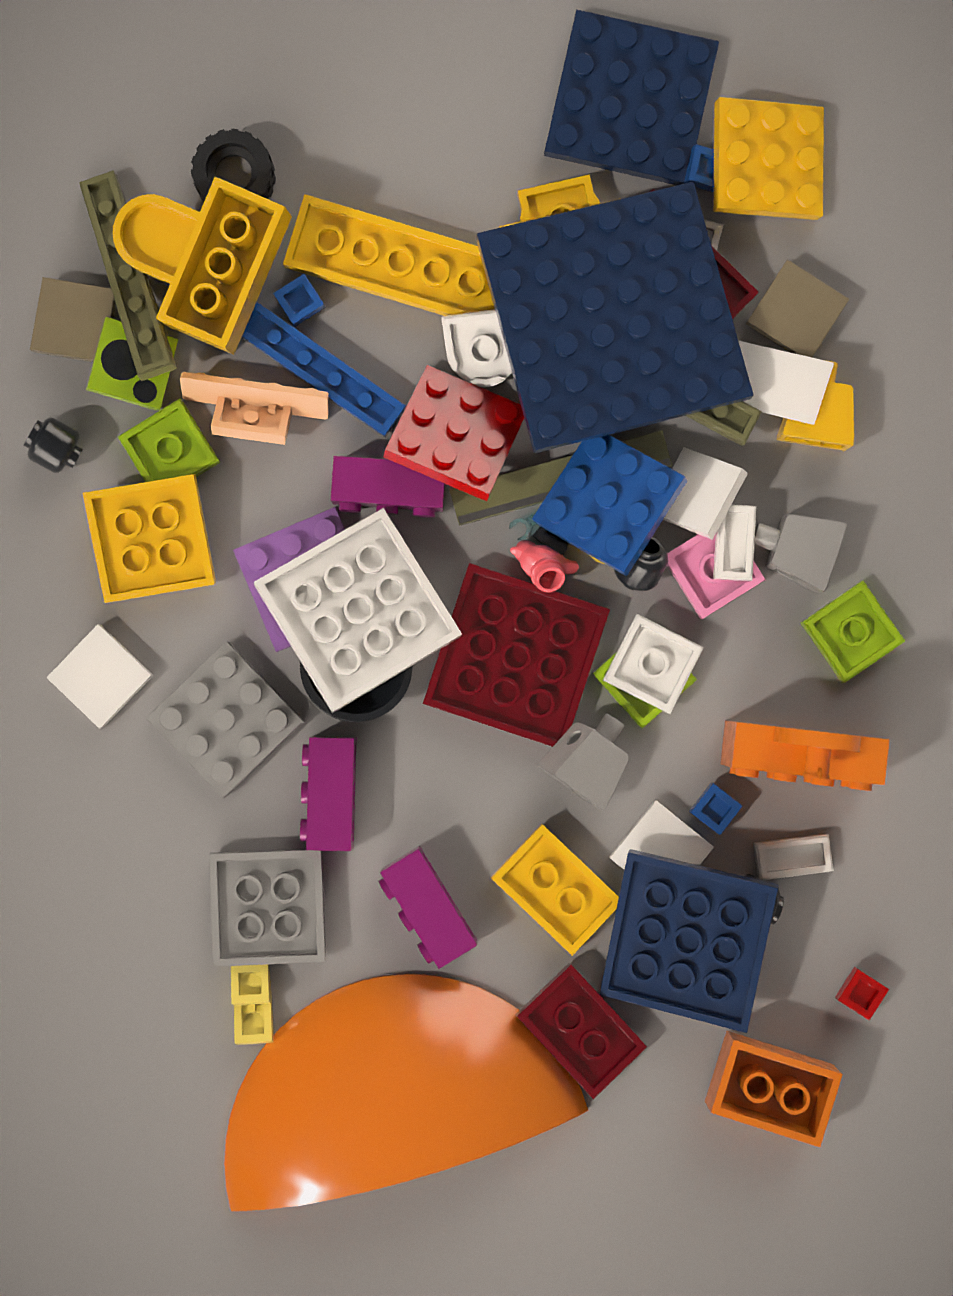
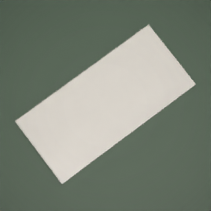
M739 341L754 394L750 400L744 402L763 413L814 425L834 363Z

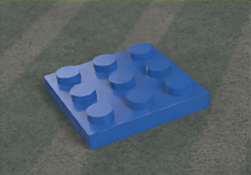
M606 435L580 443L532 520L537 525L627 576L688 481L684 475L618 439Z

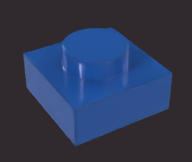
M698 144L692 147L684 184L694 182L696 188L714 193V149Z
M302 274L273 293L294 327L326 308L305 274Z
M711 782L689 812L718 835H721L742 808V805Z

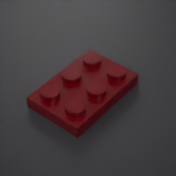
M570 963L515 1014L593 1100L647 1048L643 1041Z

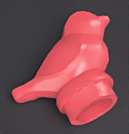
M522 540L510 549V552L520 562L522 569L531 578L534 585L544 592H553L559 589L565 581V574H575L579 568L576 561L566 559L547 545H536L529 540Z

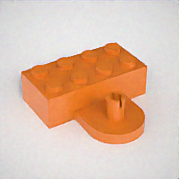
M725 720L720 764L730 767V774L758 778L759 771L767 772L766 778H772L773 780L796 782L797 775L804 777L803 782L814 785L834 787L835 780H841L840 786L872 791L873 784L885 785L890 739Z

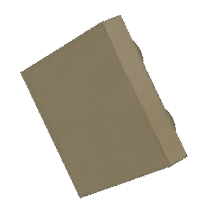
M786 260L746 322V325L788 352L812 358L846 306L849 298L791 261Z
M42 277L30 350L35 353L93 362L105 317L114 319L116 302L112 289Z

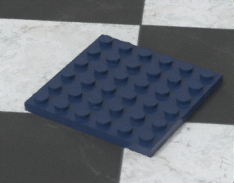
M694 182L477 233V245L534 453L750 400L754 396Z

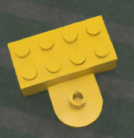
M214 177L200 212L155 194L141 195L131 199L120 209L115 218L113 241L117 252L126 263L140 272L170 284L156 316L157 320L170 328L234 355L292 216L285 206Z

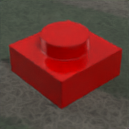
M854 966L835 999L870 1021L889 989Z

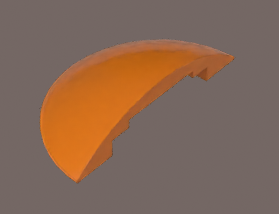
M408 973L360 980L340 987L316 999L297 1012L276 1031L274 1042L264 1045L248 1069L238 1090L230 1114L226 1135L224 1165L231 1211H252L298 1206L337 1199L407 1182L516 1145L551 1130L589 1110L579 1083L515 1015L519 1009L503 998L481 987L457 979L436 975Z

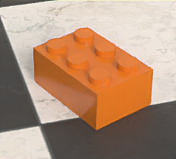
M727 1030L705 1103L713 1114L821 1147L843 1074L831 1063Z

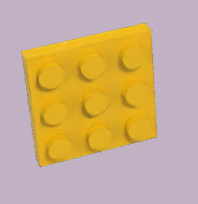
M719 97L714 102L713 212L810 220L821 218L823 216L824 107Z
M196 474L83 493L105 603L216 584Z

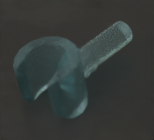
M535 513L527 518L515 519L510 523L509 530L519 522L526 526L527 531L525 535L517 540H525L532 535L533 527L536 525L532 520Z

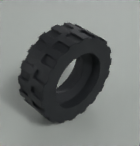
M231 128L229 131L223 129L217 131L218 133L214 135L210 134L202 144L198 145L196 148L197 152L191 161L193 165L191 177L203 201H205L214 177H216L218 164L229 156H239L245 159L251 166L252 176L250 182L243 189L266 199L268 197L271 198L273 184L276 182L275 168L267 148L265 149L263 143L258 138L255 139L247 131L241 132L238 129Z

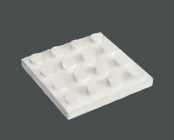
M384 508L254 582L255 588L332 713L462 635Z

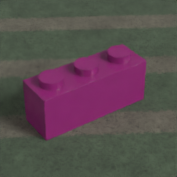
M333 457L330 500L334 505H339V511L359 513L361 512V507H376V512L384 508L388 515H398V509L413 510V516L428 518L435 517V512H443L445 483L388 459Z
M312 736L309 737V744H303L302 766H308V781H302L301 804H307V819H301L300 841H306V850L352 851L354 849L357 737Z
M420 845L381 869L380 874L383 878L378 882L387 898L391 900L395 897L402 908L398 915L409 932L415 929L422 941L417 946L428 964L434 961L438 969L477 946V938Z

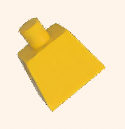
M833 362L834 366L815 424L812 425L783 418L776 440L846 451L854 445L853 386L835 383L838 363Z

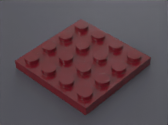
M469 563L451 616L462 635L440 649L423 704L553 747L573 724L610 609L556 591L544 592L532 583Z

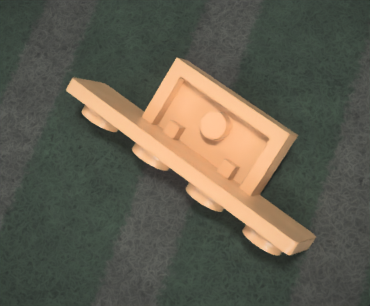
M181 373L180 384L184 400L216 404L211 423L212 435L285 445L292 415L328 419L329 394L325 391H319L314 388L304 389L282 386L278 383L246 381L241 378L210 376L205 373Z

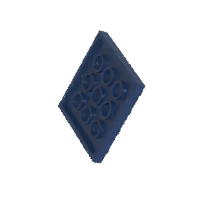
M576 9L544 156L668 184H684L691 150L698 140L719 41Z
M630 849L627 854L600 995L747 1033L779 884Z

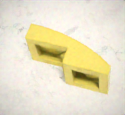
M269 964L231 966V1004L234 1005L235 1044L247 1045L274 1042Z

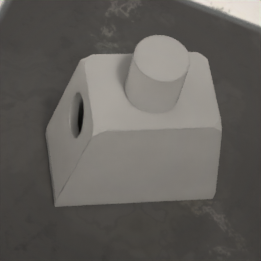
M787 514L781 518L777 529L758 523L755 528L754 545L770 550L765 565L767 568L818 594L826 591L848 524Z
M605 714L595 730L576 722L542 758L537 767L588 803L604 811L629 760L628 754L613 744L625 725L609 714Z

